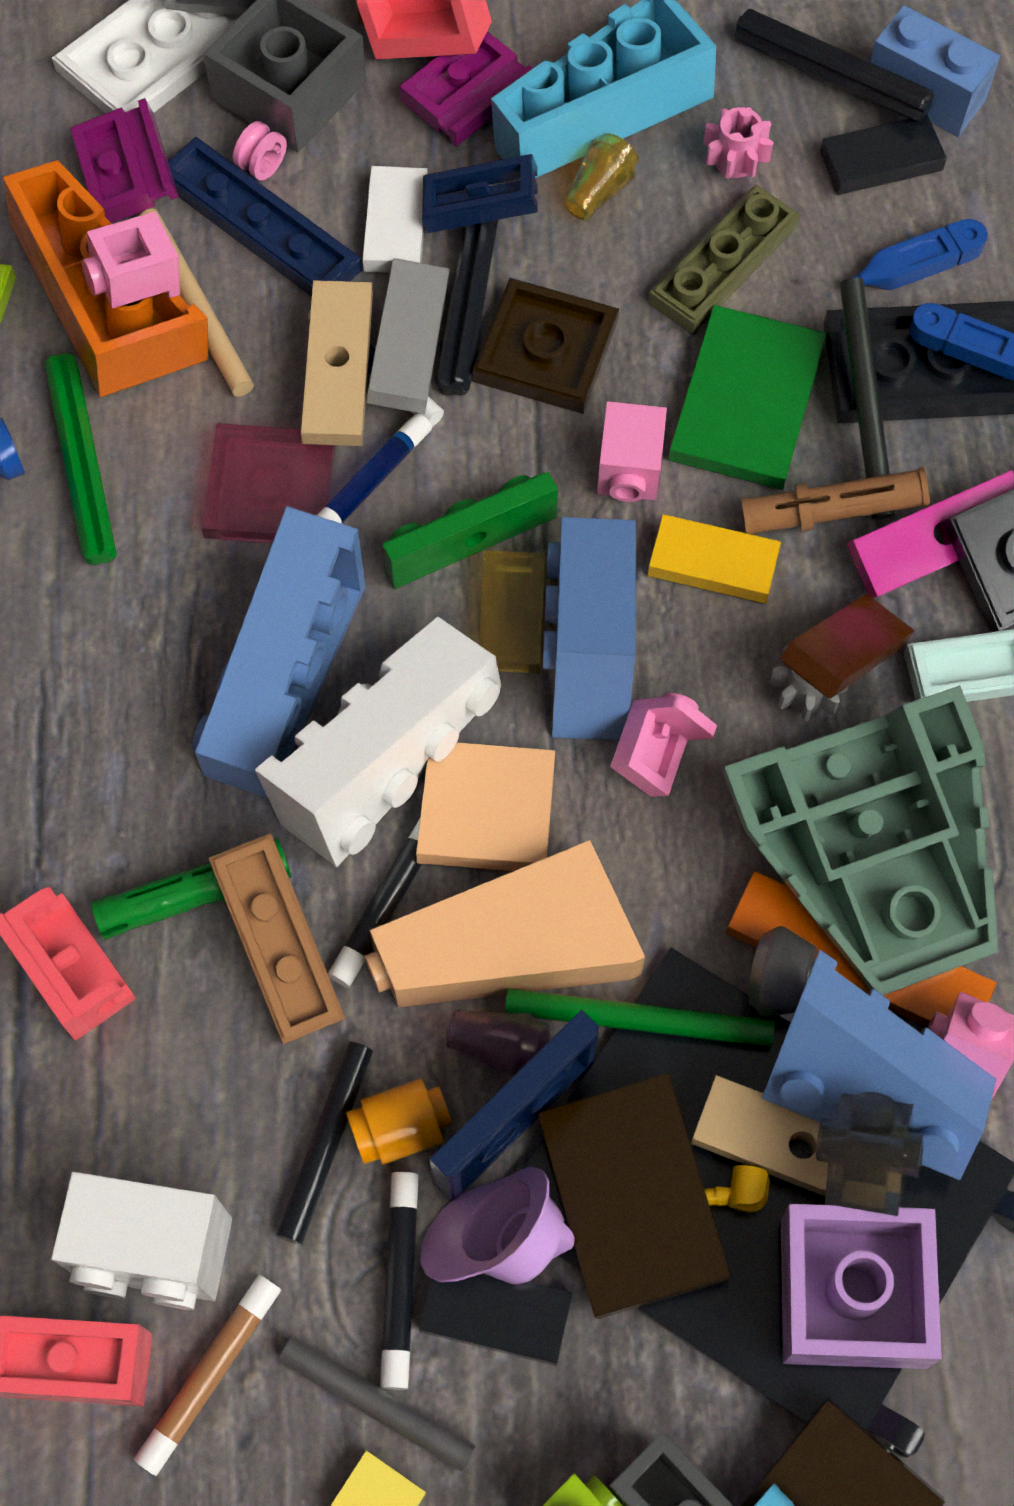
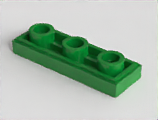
M543 472L531 478L527 475L517 476L503 484L497 493L477 502L473 499L459 501L452 505L444 513V516L422 526L418 523H410L400 527L391 534L389 540L382 544L385 573L394 590L557 518L558 487L549 472Z

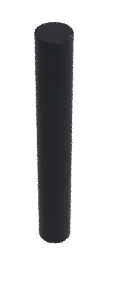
M348 1042L276 1234L281 1239L298 1245L303 1244L348 1122L346 1112L351 1111L373 1054V1050L367 1046L356 1042Z

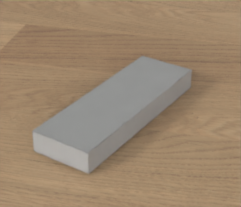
M393 258L366 404L425 414L450 268Z

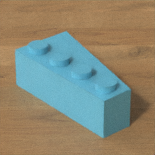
M641 0L631 8L623 4L608 15V24L591 37L582 33L567 44L568 53L556 62L552 63L544 60L491 98L495 150L502 159L533 154L538 167V176H535L537 178L714 98L716 45L676 0Z

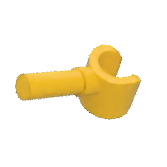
M747 1165L734 1166L730 1188L716 1186L715 1188L705 1189L710 1206H729L739 1211L758 1212L767 1203L770 1178L767 1170L764 1168Z

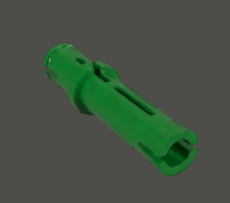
M279 837L273 840L287 875L291 878L292 875ZM218 852V853L209 855V858L212 857V856H215V855H217V854H220V853H222V852ZM209 861L194 868L173 873L116 894L91 900V907L99 932L105 941L135 928L168 919L206 904L209 905L223 900L225 905L227 903Z

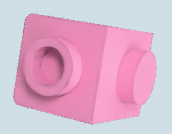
M665 693L662 697L633 700L610 767L650 797L669 796L687 741L713 738L717 725L698 710V704L694 700L681 694Z

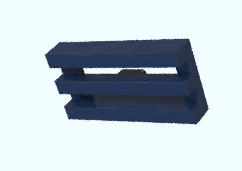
M533 154L423 175L422 222L427 232L432 233L537 213L538 202L535 194H538V184L535 176H538V167ZM518 179H520L519 181H514V182H509V183H503V182H508V181H513V180H518Z

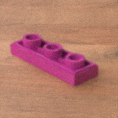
M1008 471L846 543L868 595L876 598L959 561L942 521L1014 489L1013 471ZM935 527L943 534L942 544L937 542L934 537Z

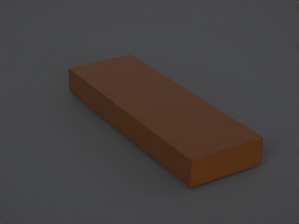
M866 593L792 640L779 659L825 697L831 699L904 647L915 630Z

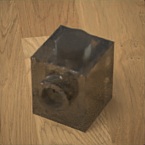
M863 1092L857 1095L842 1093L834 1118H822L818 1131L816 1160L828 1163L825 1204L898 1216L907 1177L919 1178L922 1164L924 1134L911 1132L914 1104L896 1102L891 1097L876 1092Z

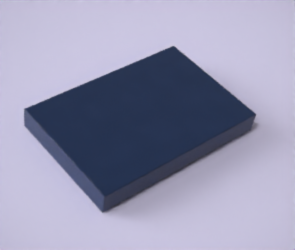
M583 1010L573 1017L430 1158L434 1185L450 1202L453 1199L456 1200L539 1118L538 1113L546 1111L594 1063L599 1026Z

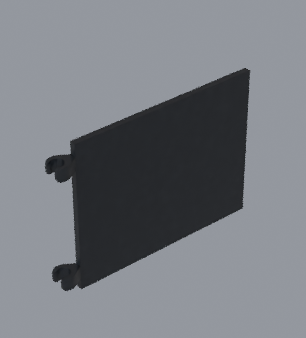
M670 948L634 1003L775 1020L772 1047L616 1028L566 1104L669 1073L690 1142H692L716 1075L764 1093L791 1022L780 1015L761 1016L750 1004L748 995L678 951ZM543 1137L522 1169L532 1166L545 1172L549 1179V1197L557 1204L564 1218V1223L569 1228L549 1152ZM800 1140L789 1143L791 1153L797 1158L807 1159L812 1156L811 1148L807 1143ZM981 1141L978 1142L961 1180L911 1160L895 1206L897 1208L935 1209L939 1305L991 1215L1014 1234V1192L1007 1189L1014 1177V1162ZM691 1144L705 1189L715 1188L716 1186L730 1188L733 1167L744 1164ZM768 1174L770 1178L768 1200L766 1205L758 1212L739 1211L729 1206H710L733 1279L635 1309L805 1425L829 1397L879 1442L898 1456L907 1458L915 1454L924 1440L925 1433L923 1429L906 1417L882 1405L902 1368L783 1364L781 1218L789 1204L848 1205ZM574 1245L572 1249L558 1256L582 1272Z

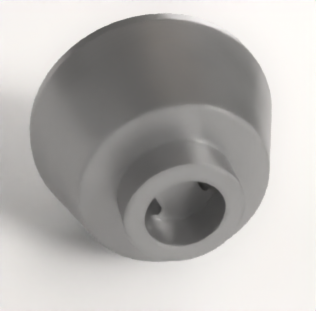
M783 926L773 928L762 935L755 952L749 982V1002L761 1016L768 1017L795 1013L817 958V947Z

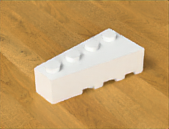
M436 617L382 663L379 673L380 680L373 686L357 683L341 697V707L338 715L328 724L322 727L313 720L296 734L295 744L299 748L284 761L280 762L271 755L255 769L280 825L336 868L349 854H357L369 843L375 832L376 824L391 807H400L410 798L417 786L418 778L426 770L427 759L431 757L436 762H439L446 758L455 747L461 730L475 715L482 716L488 712L499 696L501 681L495 655L439 617Z

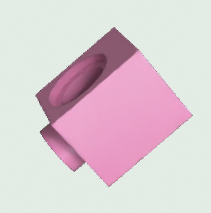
M607 401L597 494L610 495L614 499L623 502H636L641 499L656 500L667 407Z

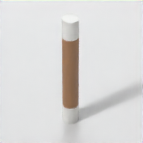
M260 1274L256 1277L133 1460L151 1474L158 1475L281 1292L279 1287Z

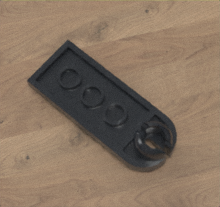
M1014 301L939 304L955 310L956 314L962 313L1014 333ZM919 306L867 308L883 421L1014 414V380L1004 378L945 355L941 350L937 352L913 340L909 328L914 312ZM843 309L827 310L823 326L824 332L827 333L825 340L837 423L858 422Z

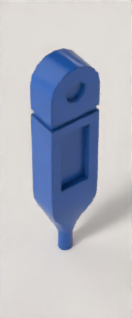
M964 219L946 225L944 229L941 227L889 246L877 252L868 265L857 276L852 278H863L864 285L884 290H893L951 269L956 264L959 266L978 258L984 249L988 235L986 227L977 220Z
M925 303L915 310L909 328L910 335L915 342L937 352L941 350L945 355L1004 378L1014 380V333L962 313L956 314L955 310L935 303Z

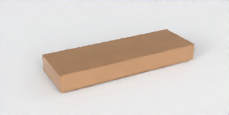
M271 833L210 857L209 861L282 1043H288L345 1019Z

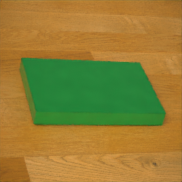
M714 305L670 447L668 461L783 490L827 333Z

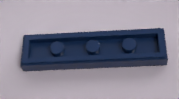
M198 137L193 138L168 161L180 199L311 297L313 280L350 282L363 270L362 258Z

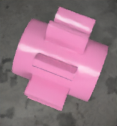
M737 107L730 110L721 109L719 125L707 123L705 127L703 144L707 146L705 163L707 165L715 164L718 171L725 175L727 179L730 177L741 178L747 175L751 178L755 177L758 161L769 163L771 160L774 144L769 139L771 122L762 121L760 116L750 107Z

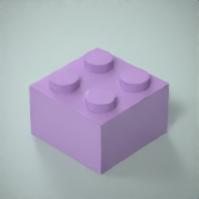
M789 1204L781 1218L783 1364L928 1369L940 1361L942 1353L935 1209Z

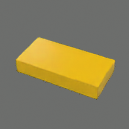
M663 514L649 564L648 576L766 604L781 541Z

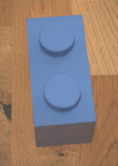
M903 5L876 39L870 62L932 90L934 98L928 112L931 123L959 137L985 103L1001 55Z

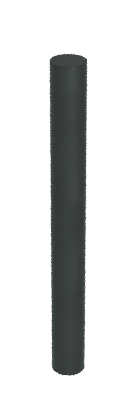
M850 278L841 281L839 285L866 478L888 475L890 470L863 278ZM895 510L872 514L871 519L893 517L896 515Z

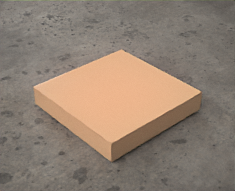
M457 742L451 753L443 760L436 762L429 757L426 765L416 852L417 863L516 871L547 858L555 750Z

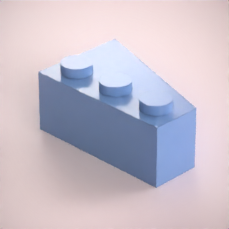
M562 517L561 542H548L547 579H559L558 586L546 585L545 623L557 624V631H544L543 669L555 670L552 738L619 741L630 712L635 664L636 520Z
M819 950L762 1099L961 1180L984 1132L996 1078L927 1027L918 1032L888 1010L889 999L874 988L865 993L835 971L837 961L822 950Z

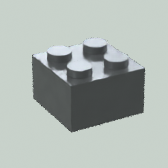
M256 0L203 53L212 100L249 123L255 121L263 122L270 128V132L282 134L286 138L287 146L297 153L366 82L362 35L305 0Z

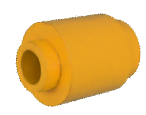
M422 1078L361 1099L362 1107L346 1112L363 1164L380 1159L382 1165L442 1144L444 1140L440 1129L452 1125L440 1087L437 1086L426 1090Z

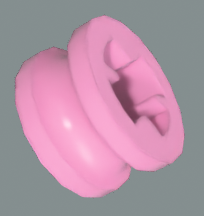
M255 121L238 138L233 151V162L240 169L249 170L250 174L257 180L264 181L271 177L282 163L287 148L286 138L279 132H270V128L263 122Z

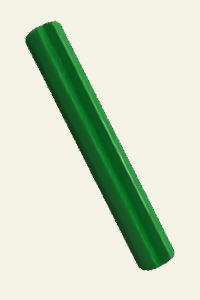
M64 352L60 355H50L47 357L44 365L81 553L84 556L85 562L89 565L96 566L101 563H110L115 559L117 552L79 367L75 356L71 353Z

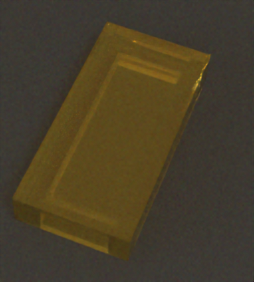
M484 550L479 645L495 655L498 671L540 673L545 553Z

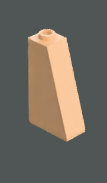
M590 840L370 930L375 952L364 956L378 992L391 989L398 1007L507 995L508 988L542 991L626 981L641 975L645 961V955Z

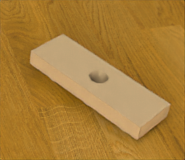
M313 280L301 426L303 444L363 446L373 300L372 282Z
M716 1075L691 1144L747 1166L764 1168L769 1175L848 1206H896L911 1160L762 1099L764 1093ZM795 1140L807 1143L811 1148L812 1156L807 1159L797 1158L791 1153L789 1143Z

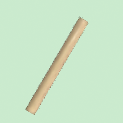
M156 209L143 211L139 216L156 211L179 256L180 296L189 306L195 304L207 316L208 350L231 392L236 397L248 394L253 389L254 383L159 212Z

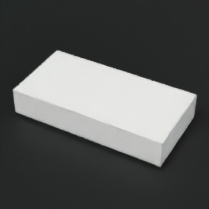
M371 166L363 251L364 272L390 273L393 258L422 263L424 224L422 222L423 175L428 174L427 168Z

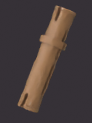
M924 467L912 471L861 478L808 488L807 482L795 484L794 491L753 498H741L746 533L751 535L801 526L802 532L814 530V524L869 516L876 513L918 506L927 507L930 504L928 482Z

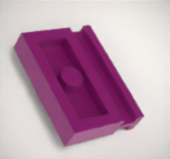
M487 31L476 54L437 56L399 86L400 101L438 133L441 130L450 137V143L457 147L492 119L491 98L533 68L530 65L525 68L517 61V55Z
M146 98L138 100L139 107L124 112L121 107L70 128L88 192L104 208L105 217L111 223L155 207L154 200L168 195L171 200L179 197L154 113Z

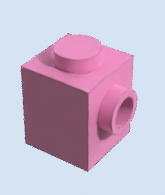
M960 991L948 1015L936 1011L928 1029L996 1078L993 1099L1014 1061V1015L1006 1012L996 1004L983 1002Z

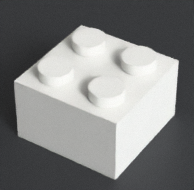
M72 1172L51 1260L70 1272L69 1282L84 1286V1292L104 1297L125 1299L127 1287L141 1289L142 1295L153 1297L152 1303L171 1308L194 1310L196 1298L216 1301L232 1217L213 1194Z

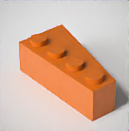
M59 160L3 177L10 225L99 397L208 360V318L195 304L189 306L180 295L169 298L167 293L164 292L112 308L105 293L98 295L91 293L81 263L83 259L89 258L87 231L111 225L112 223L105 217L104 208Z

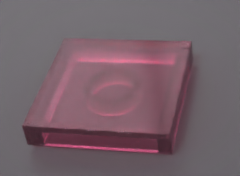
M217 423L201 527L204 538L273 543L286 506L313 515H317L324 507L329 508L336 445L303 444L301 429Z

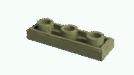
M755 184L649 292L648 304L694 335L710 318L713 306H721L798 227L800 214Z

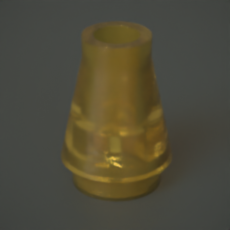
M611 133L603 134L600 140L591 141L572 185L562 199L564 207L576 218L582 221H589L600 207L635 178V167L639 163L636 151L625 140Z

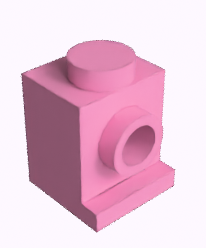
M156 211L87 231L89 258L83 259L81 263L87 285L93 295L105 293L112 308L164 292L167 293L169 298L180 295L179 256Z

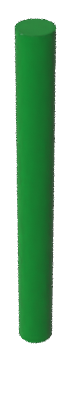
M508 988L505 1015L569 1022L583 1010L598 1026L768 1047H772L775 1020L511 988Z

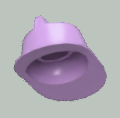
M531 1166L519 1170L510 1176L474 1187L446 1205L428 1227L421 1244L420 1264L428 1277L440 1283L459 1281L484 1273L507 1283L519 1285L531 1281L544 1270L553 1258L572 1249L575 1237L573 1232L565 1225L564 1218L557 1204L549 1197V1179L542 1169Z

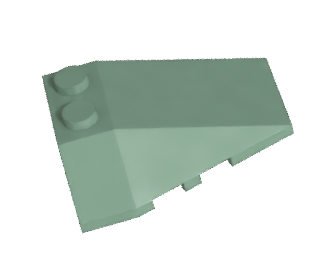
M960 685L904 704L887 715L787 750L783 746L730 764L721 769L746 834L869 990L874 988L880 994L886 995L999 952L993 868L987 867L985 829L990 828L989 809L988 807H983L981 768L985 767L984 744Z

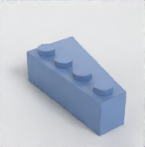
M286 506L231 657L221 672L217 694L209 715H204L201 718L194 733L192 749L195 751L203 776L268 798L255 769L271 755L282 762L296 750L295 735L306 727L365 590L366 584L358 529Z

